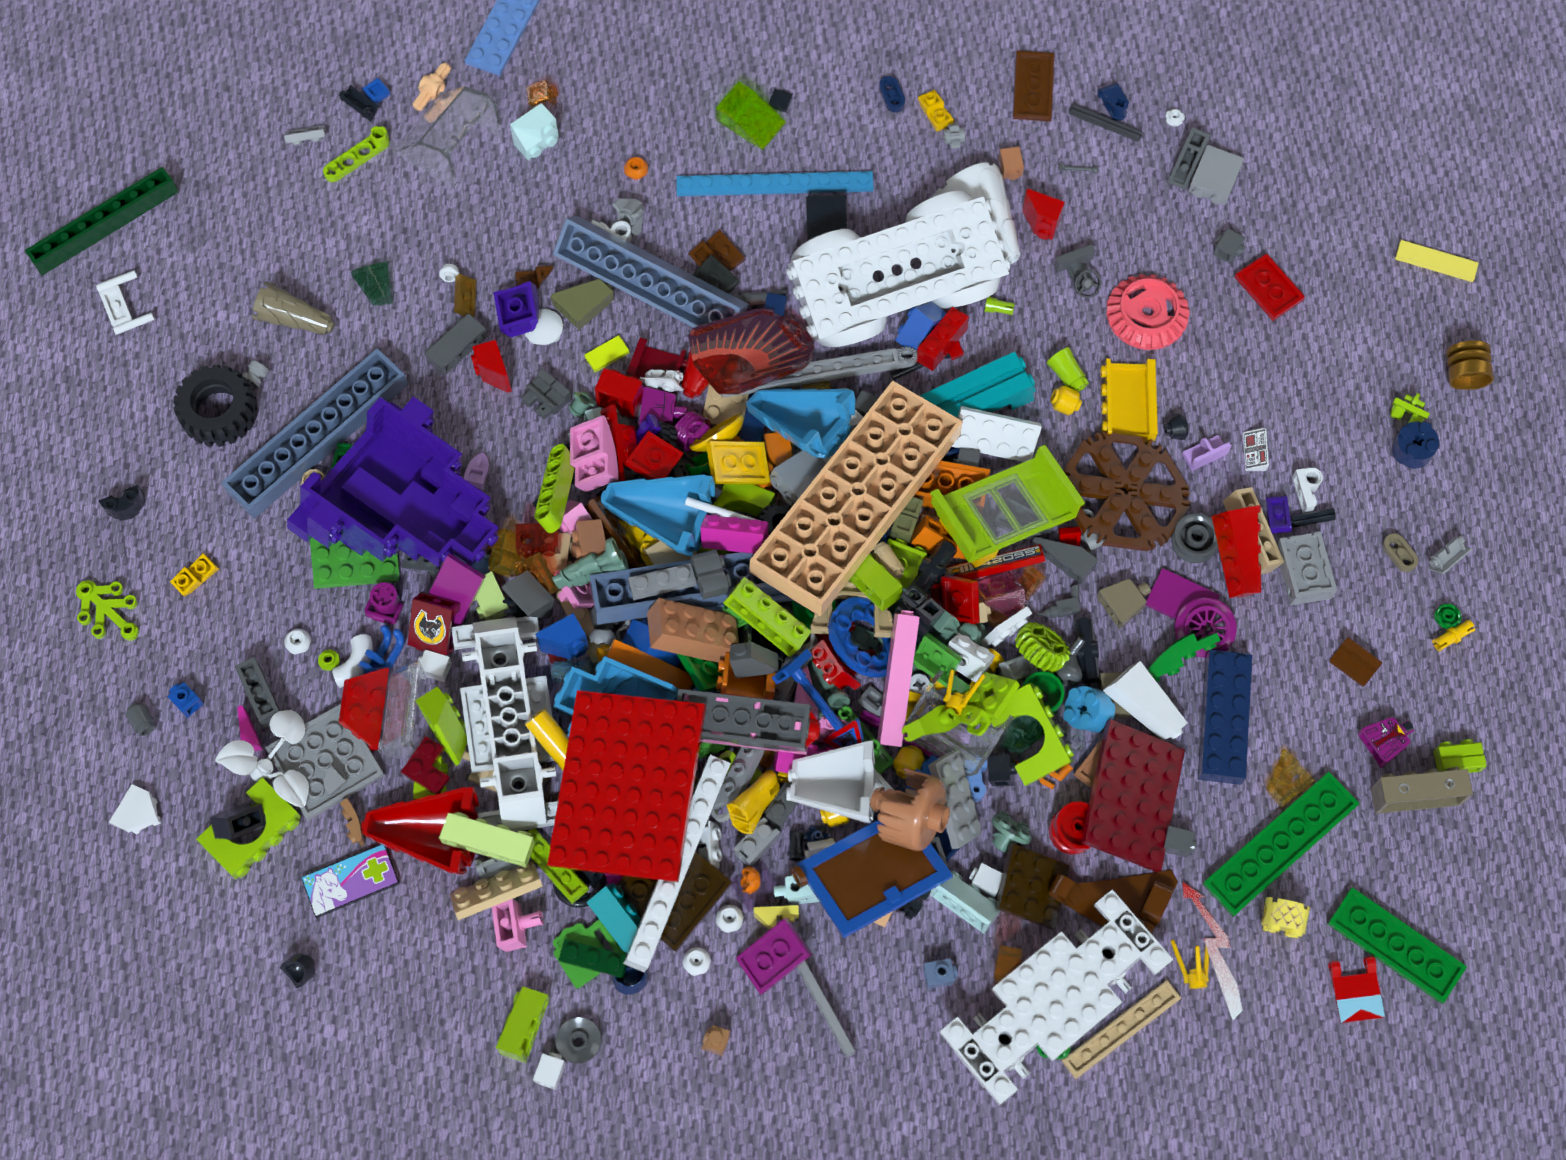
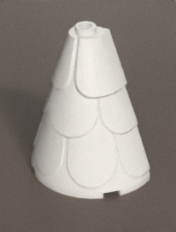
M988 162L976 164L946 181L947 185L942 190L939 188L933 197L956 190H962L974 199L984 196V199L990 205V218L996 223L997 231L995 233L997 239H1000L1003 244V257L1008 260L1009 264L1015 263L1020 256L1016 226L1012 220L1003 175L996 164L990 166Z

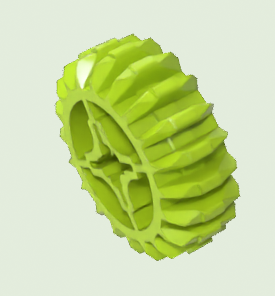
M1028 622L1018 631L1015 639L1016 647L1019 649V653L1024 655V659L1030 661V664H1034L1036 668H1041L1044 672L1046 670L1049 673L1056 672L1070 659L1069 654L1071 653L1068 651L1069 647L1066 646V641H1063L1062 637L1057 635L1056 631H1052L1050 627H1045L1037 622Z

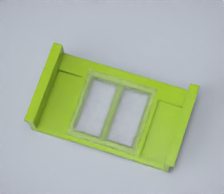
M1046 445L1038 447L1035 458L944 496L939 489L930 493L932 496L931 504L936 510L937 515L969 563L1043 530L1053 528L1076 518L1080 507L1085 504Z

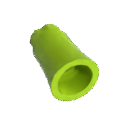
M1070 347L1057 352L1047 361L1046 364L1056 373L1065 386L1079 392L1089 385L1088 380L1085 378L1086 375L1078 365Z

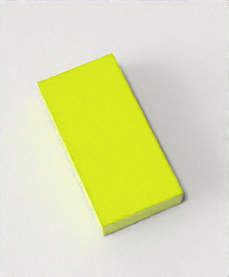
M618 335L586 353L584 357L596 373L628 355L630 352Z

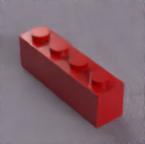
M1261 505L1230 510L1212 516L1229 598H1241L1261 593V565L1259 564L1261 545H1258V532H1261V523H1258V513H1261Z

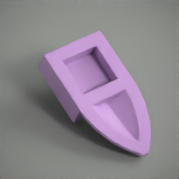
M482 452L476 455L469 462L463 477L476 488L482 490L489 468L488 458L485 453Z

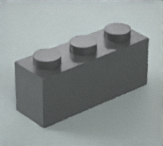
M468 313L465 317L460 318L450 331L444 332L439 341L427 348L425 352L427 362L445 376L473 351L472 346L479 345L488 337L486 328Z

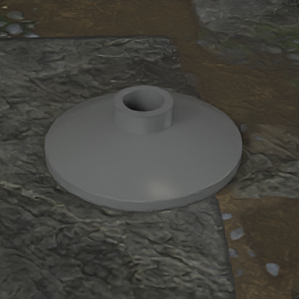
M572 1018L566 1021L559 1028L556 1035V1047L559 1054L566 1061L575 1064L590 1061L596 1056L601 1046V1034L598 1027L586 1018ZM577 1038L583 1039L581 1046L575 1044Z

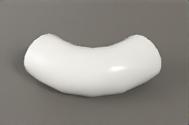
M361 634L353 637L350 641L351 655L344 664L333 668V676L339 688L344 686V680L360 676L364 673L358 666L360 661L370 664L371 660L365 655L366 650L373 651L371 636Z

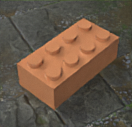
M658 598L647 612L650 648L719 663L720 659L724 660L726 652L730 653V645L739 644L736 617L731 614Z

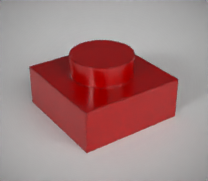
M1080 527L1059 529L1058 542L1080 547Z

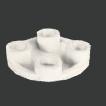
M539 309V319L535 330L525 333V336L530 343L537 345L557 342L563 332L562 319L556 312L550 309Z

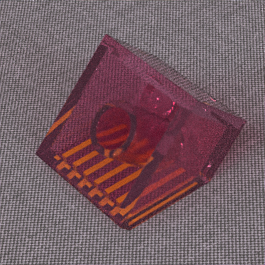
M1009 571L975 580L978 581L979 598L986 606L1006 616L1015 615L1027 607L1025 589Z

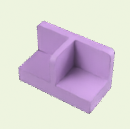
M1219 435L1209 440L1204 437L1198 445L1183 451L1182 456L1191 470L1194 471L1227 455L1232 445L1230 442L1224 444Z

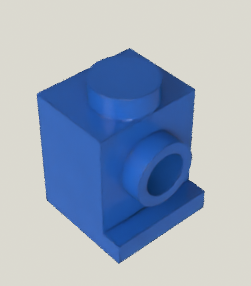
M184 682L181 685L178 683L172 686L169 690L170 694L167 696L186 718H189L204 704Z

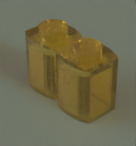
M505 528L500 529L497 534L499 538L492 546L488 564L489 570L507 578L518 576L522 570L521 555L525 548V538Z

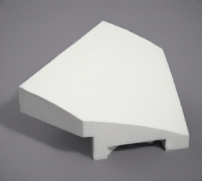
M132 784L109 823L124 831H132L135 834L140 833L141 829L152 824L156 826L161 823L160 817L157 816V800L152 797L150 792Z

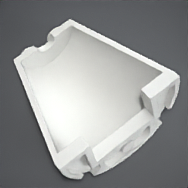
M866 741L793 760L792 769L788 770V781L792 782L791 788H787V801H793L865 823H872L874 810L870 807V800L876 789L873 741Z

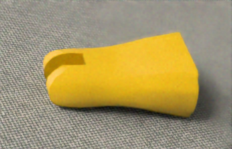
M768 770L764 772L748 789L727 804L732 825L738 831L744 834H753L765 808L779 793L780 786L774 771Z

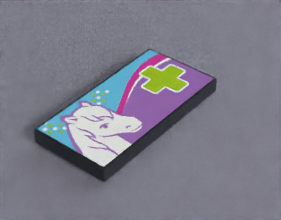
M381 844L301 877L316 919L400 884L388 850Z

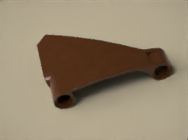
M1172 870L1085 883H1076L1066 876L1057 874L1048 893L1065 906L1104 927L1108 921L1094 905L1113 890L1153 935L1178 881Z

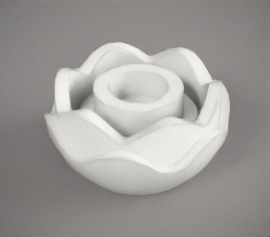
M293 629L285 637V648L295 655L306 652L311 643V636L303 629Z
M725 905L718 910L715 921L723 932L729 933L741 928L744 917L742 911L737 906Z
M694 947L684 954L683 967L689 974L696 976L708 971L711 958L706 950Z

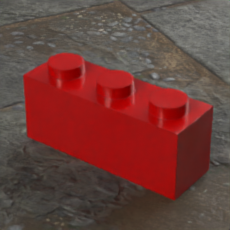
M952 306L917 348V362L934 371L968 330L969 316Z

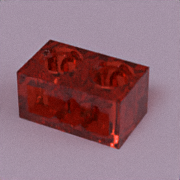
M539 523L515 524L516 551L518 555L532 557L539 554L543 556L560 554V528L553 533H548ZM546 538H553V541L550 543L543 542ZM525 539H532V542L529 544L522 543Z

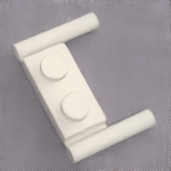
M134 270L96 285L116 335L155 320L152 313L136 319L131 317L119 285L138 278Z

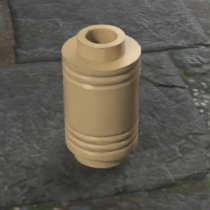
M885 542L877 544L871 551L873 559L879 564L884 565L887 572L893 577L900 579L905 568L889 544Z

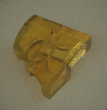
M1284 748L1281 751V757L1278 764L1275 765L1273 776L1269 780L1266 790L1271 798L1283 809L1313 785L1314 778L1299 766V761ZM1296 775H1299L1293 783L1292 778Z

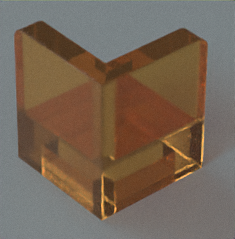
M1032 565L1027 566L1024 569L1023 576L1014 584L1013 590L1029 601L1044 584L1046 577Z

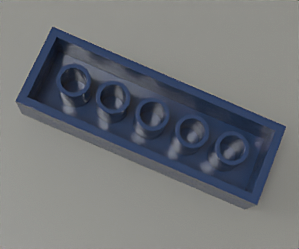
M1209 650L1205 657L1198 780L1242 785L1246 779L1253 656L1251 654Z

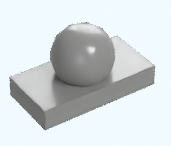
M1024 655L999 664L1001 676L1016 681L1038 672L1034 664H1030V661L1024 659Z

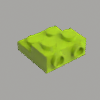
M896 538L895 541L888 539L887 544H889L905 568L903 576L899 580L903 588L908 589L918 575L920 564L929 556L926 550L919 546L912 548L907 546L908 543Z

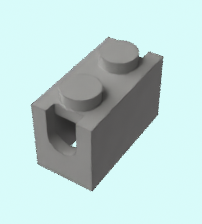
M763 817L758 822L753 834H747L733 848L734 855L746 866H753L780 838V831L776 828L773 830L769 826L768 820Z

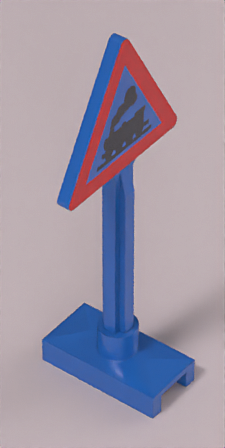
M805 649L799 656L793 657L772 677L776 684L791 676L796 683L799 682L835 729L833 733L824 738L826 743L839 749L865 742L859 719L856 718L850 723L843 725L807 679V674L801 667L812 656L808 649Z

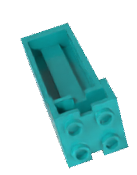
M1014 351L920 395V397L958 418L961 406L992 413L1010 404L1011 409L1014 410L1034 401L1036 390L1033 377L1030 373H1026V365L1021 356L1018 357Z

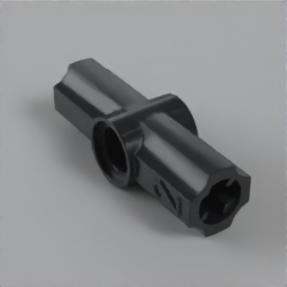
M941 541L932 555L922 561L918 569V575L909 588L916 584L928 595L935 583L941 582V577L945 575L946 567L957 553V549L951 543Z
M1088 617L1074 620L1073 626L1075 640L1078 637L1085 640V643L1077 653V660L1083 674L1080 682L1084 684L1099 682L1097 662L1099 649L1094 637L1093 621Z

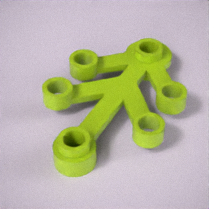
M86 580L81 582L76 588V595L82 600L81 612L77 615V620L81 625L91 623L92 617L89 614L91 601L96 605L95 625L92 627L91 633L97 639H101L106 635V630L104 629L105 615L121 629V635L125 640H135L139 635V629L134 623H127L112 609L136 608L138 601L133 595H127L124 599L102 600L98 596L101 594L121 595L124 588L119 582H112L106 586H96L94 582ZM89 587V591L83 593V590ZM114 587H120L118 591H113ZM129 600H134L131 605H127ZM83 616H88L85 621H81ZM132 628V631L126 633V629ZM98 629H102L100 634H95Z

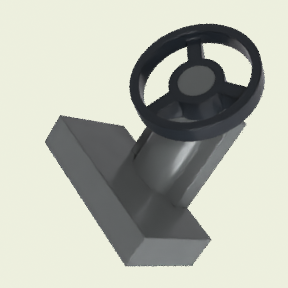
M1092 244L1056 257L1054 264L1057 273L1067 270L1074 283L1075 292L1084 298L1095 296L1101 288L1100 276L1095 271L1089 270L1085 262L1094 258L1096 250ZM1090 272L1096 275L1098 284L1094 283L1095 281ZM1092 286L1097 287L1096 291L1091 295L1085 296L1081 294L1084 290L1091 289Z

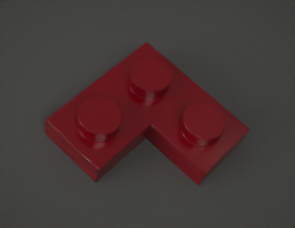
M425 736L401 770V774L434 795L440 794L450 780V777L433 766L444 752V747Z

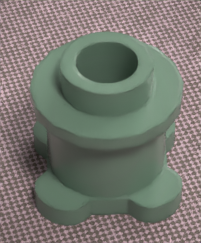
M575 391L573 394L575 400L569 404V409L575 417H584L585 411L590 406L594 407L596 402L591 399L587 392L579 393Z

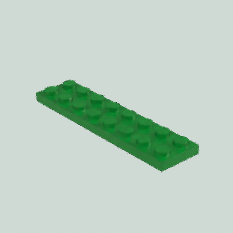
M1328 772L1204 881L1202 885L1234 917L1360 803Z

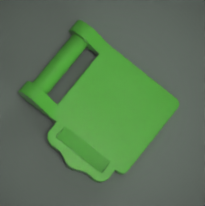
M597 920L587 929L581 923H577L571 928H565L560 936L553 940V945L556 948L553 954L558 960L564 939L604 949L594 932L600 929L614 952L626 954L600 920ZM559 962L577 989L601 974Z

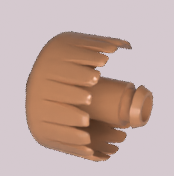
M906 768L903 769L906 772L905 776L909 778L906 780V785L916 790L907 788L904 793L892 789L885 791L884 787L876 788L870 800V807L875 812L880 810L878 820L885 825L878 824L877 829L880 831L878 834L883 841L914 851H921L932 842L936 832L942 833L945 830L950 816V808L945 806L946 791L941 779Z

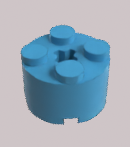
M1081 686L1072 688L1069 691L1065 702L1063 718L1072 727L1098 733L1105 728L1106 721L1114 719L1115 705L1103 690Z

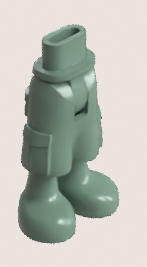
M611 537L606 540V550L602 555L597 557L595 553H590L561 569L559 574L552 576V579L559 589L566 586L572 588V585L583 586L590 582V575L627 570L629 566L626 556L622 550L618 549L615 540Z
M811 656L807 667L812 685L834 714L838 716L839 710L850 704V699L840 688L836 687L833 683L829 685L822 676L824 674L822 669L816 667L812 661L814 657ZM818 710V717L821 720L824 715Z

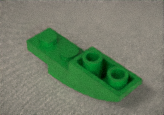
M1190 633L1161 651L1146 669L1155 681L1158 682L1161 680L1160 676L1164 674L1171 676L1180 672L1179 668L1184 666L1182 657L1187 660L1196 656V651L1204 649V651L1216 647L1215 643L1220 641L1217 633H1211L1196 640L1194 633Z

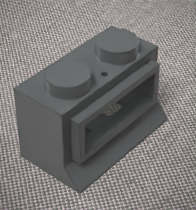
M785 782L765 812L764 818L768 820V824L780 832L783 831L784 822L797 805L796 802L787 801V788H791L792 782L788 784Z

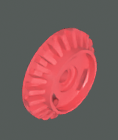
M1139 274L1138 277L1131 276L1128 280L1121 281L1109 296L1106 308L1108 323L1116 336L1130 346L1144 350L1167 347L1181 337L1189 321L1188 302L1183 297L1184 293L1181 290L1179 291L1174 283L1170 284L1167 282V279L1164 277L1160 279L1154 274L1150 276H1145V274ZM1137 290H1145L1132 299L1128 297V295ZM1166 300L1171 302L1174 316H1168ZM1144 308H1151L1153 314L1145 315L1142 310ZM1133 321H1136V322H1138V323H1140V324H1142V325H1144V326H1147V327H1149V328L1141 327V326L1135 324Z

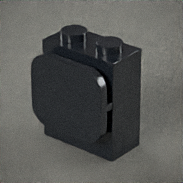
M816 194L806 196L807 241L831 231L847 229L846 195L820 196Z

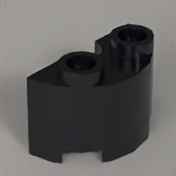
M135 485L125 489L124 495L121 498H115L111 495L98 501L110 517L124 521L132 519L140 513L139 511L145 503V496L139 485Z

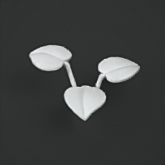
M284 710L272 716L270 729L274 735L281 737V739L266 759H261L257 762L258 757L253 756V746L243 740H235L228 743L218 753L215 762L224 765L230 771L239 775L250 774L251 778L256 782L261 778L271 780L273 777H277L273 781V788L281 798L298 807L303 808L306 805L309 792V784L306 777L295 770H288L285 774L282 772L272 773L273 764L270 761L285 740L291 744H297L303 738L305 725L297 712Z

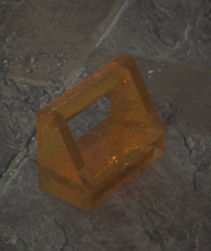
M1003 945L999 946L994 972L995 986L1023 963L1022 949Z

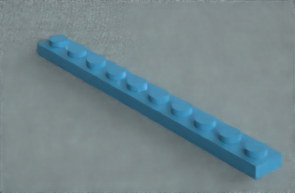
M873 171L677 176V196L873 192L874 189Z

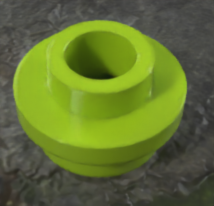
M325 650L318 657V664L325 671H332L340 663L339 655L333 650ZM327 657H332L330 662H325Z

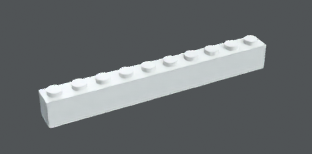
M712 755L706 760L692 794L679 883L657 880L623 964L642 972L648 969L730 766L729 762Z

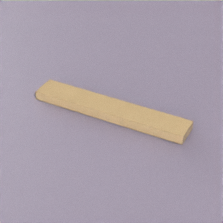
M1166 980L1061 1062L1076 1080L1181 999L1180 995L1169 981Z

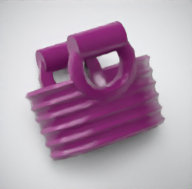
M694 411L687 412L674 426V430L677 431L675 434L677 440H674V443L686 452H692L693 450L690 449L689 445L695 439L700 440L711 429V421Z

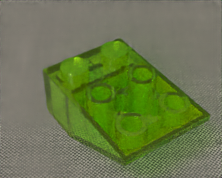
M740 81L736 83L715 108L717 122L761 150L766 148L786 124V121L754 90Z

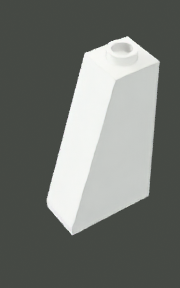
M1141 661L1128 667L1103 689L1110 698L1161 740L1169 737L1175 739L1183 733L1182 728L1187 724V721Z

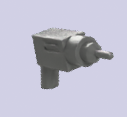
M1079 585L1071 587V598L1056 601L1055 605L1048 606L1043 612L1036 613V616L1044 615L1051 618H1061L1079 614L1081 610L1079 605Z

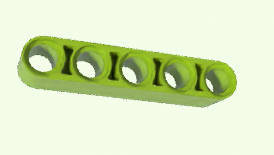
M564 444L554 446L549 453L534 514L535 519L548 533L555 532L562 524L575 467L570 465V451Z

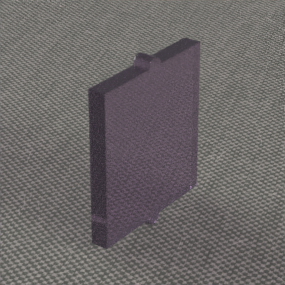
M763 861L754 866L760 873V886L754 893L742 892L743 887L740 884V880L743 877L742 874L731 880L733 882L732 887L737 893V899H741L748 912L775 897L774 886L778 885L774 880V875L770 874Z

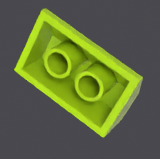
M437 686L416 699L415 702L437 741L444 747L445 752L457 766L461 762L468 743L465 723L462 719L458 720L460 714L454 705H450L453 701L447 692L442 693Z

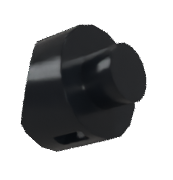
M295 953L280 966V969L290 978L296 988L305 985L315 975V963L309 955Z

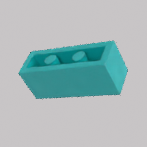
M612 883L587 901V904L627 955L641 918L636 907L624 897L623 890Z

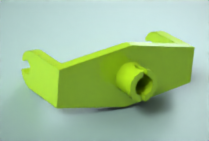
M940 705L916 721L904 726L902 734L907 732L908 736L904 737L906 741H913L925 735L948 732L961 722L959 721V715H956L952 708L945 709V705Z

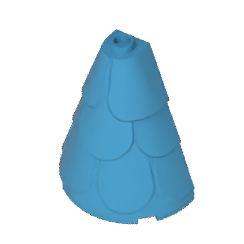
M847 389L757 390L746 402L749 413L767 428L777 432L784 439L789 440L811 456L824 459L834 455L849 436L852 426L849 425L851 415H855L856 406L854 391Z
M706 475L608 483L606 490L602 492L601 502L605 508L631 526L638 527L677 553L691 556L693 555L692 551H698L702 545L700 527L705 516L713 514L687 506L685 502L687 497L712 505L711 496H715V484L713 477Z

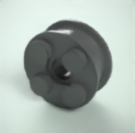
M1190 514L1183 517L1177 523L1172 534L1171 542L1175 553L1189 563H1202L1209 560L1218 548L1213 521L1210 517L1203 514ZM1192 536H1198L1201 541L1193 540Z

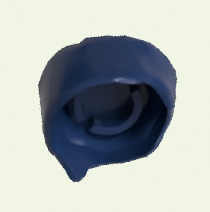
M628 965L623 979L612 976L616 990L625 995L640 992L646 987L649 979L647 970L642 972Z

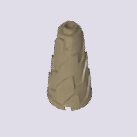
M269 281L263 283L268 287L266 289L261 287L252 310L258 312L257 315H252L254 320L302 329L319 335H326L328 332L332 333L335 322L332 321L333 318L329 314L310 306L305 301L275 286L276 284Z

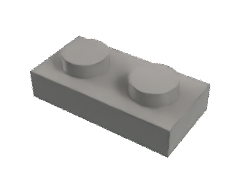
M320 125L285 131L286 143L291 142V145L301 144L303 140L309 139L311 142L320 141L322 137H325V126Z

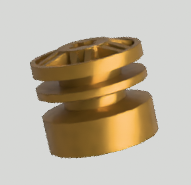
M1476 340L1463 341L1447 349V364L1450 368L1448 370L1449 383L1452 388L1476 390L1484 388L1493 382V367L1490 363L1492 361L1491 348L1488 343Z

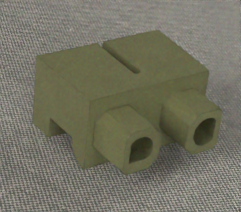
M912 497L894 521L889 537L895 540L896 538L901 539L907 543L910 542L924 500Z

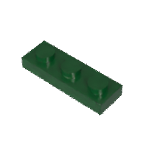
M564 939L558 959L561 963L621 979L624 978L627 965L623 964L627 955Z

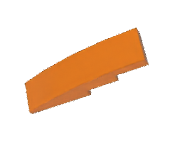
M616 639L613 640L606 655L610 659L670 683L677 689L690 690L693 684L687 672Z

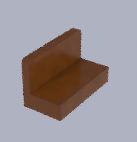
M1349 637L1345 639L1329 660L1332 665L1362 687L1367 684L1383 663Z

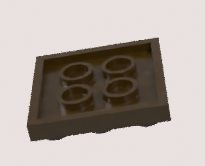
M1015 844L1009 845L995 909L1049 929H1056L1061 902L1050 896L1048 892L1057 874L1067 877L1070 865Z

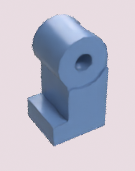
M987 759L965 760L963 765L969 782L971 796L974 802H979L986 793V787L982 782V772L987 769Z

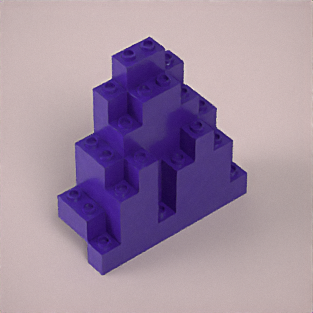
M414 396L403 409L393 402L388 403L379 397L367 411L366 431L322 481L321 476L313 471L300 486L299 507L287 519V529L307 543L311 538H314L329 548L333 543L336 544L338 541H341L362 556L368 551L382 562L387 557L391 558L393 554L396 555L401 550L415 561L422 556L437 567L445 561L449 554L456 555L470 566H473L476 561L480 562L483 559L489 545L492 547L499 538L497 535L499 527L485 518L491 508L489 506L491 497L460 476L462 453L432 433L434 410Z

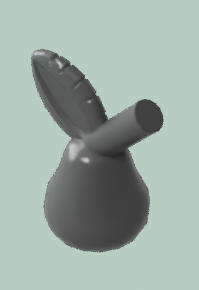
M1081 637L1076 639L1072 647L1066 641V646L1069 647L1068 651L1071 653L1069 654L1070 659L1065 662L1061 669L1054 672V675L1060 679L1064 686L1077 685L1082 679V670L1076 657L1085 643V640Z

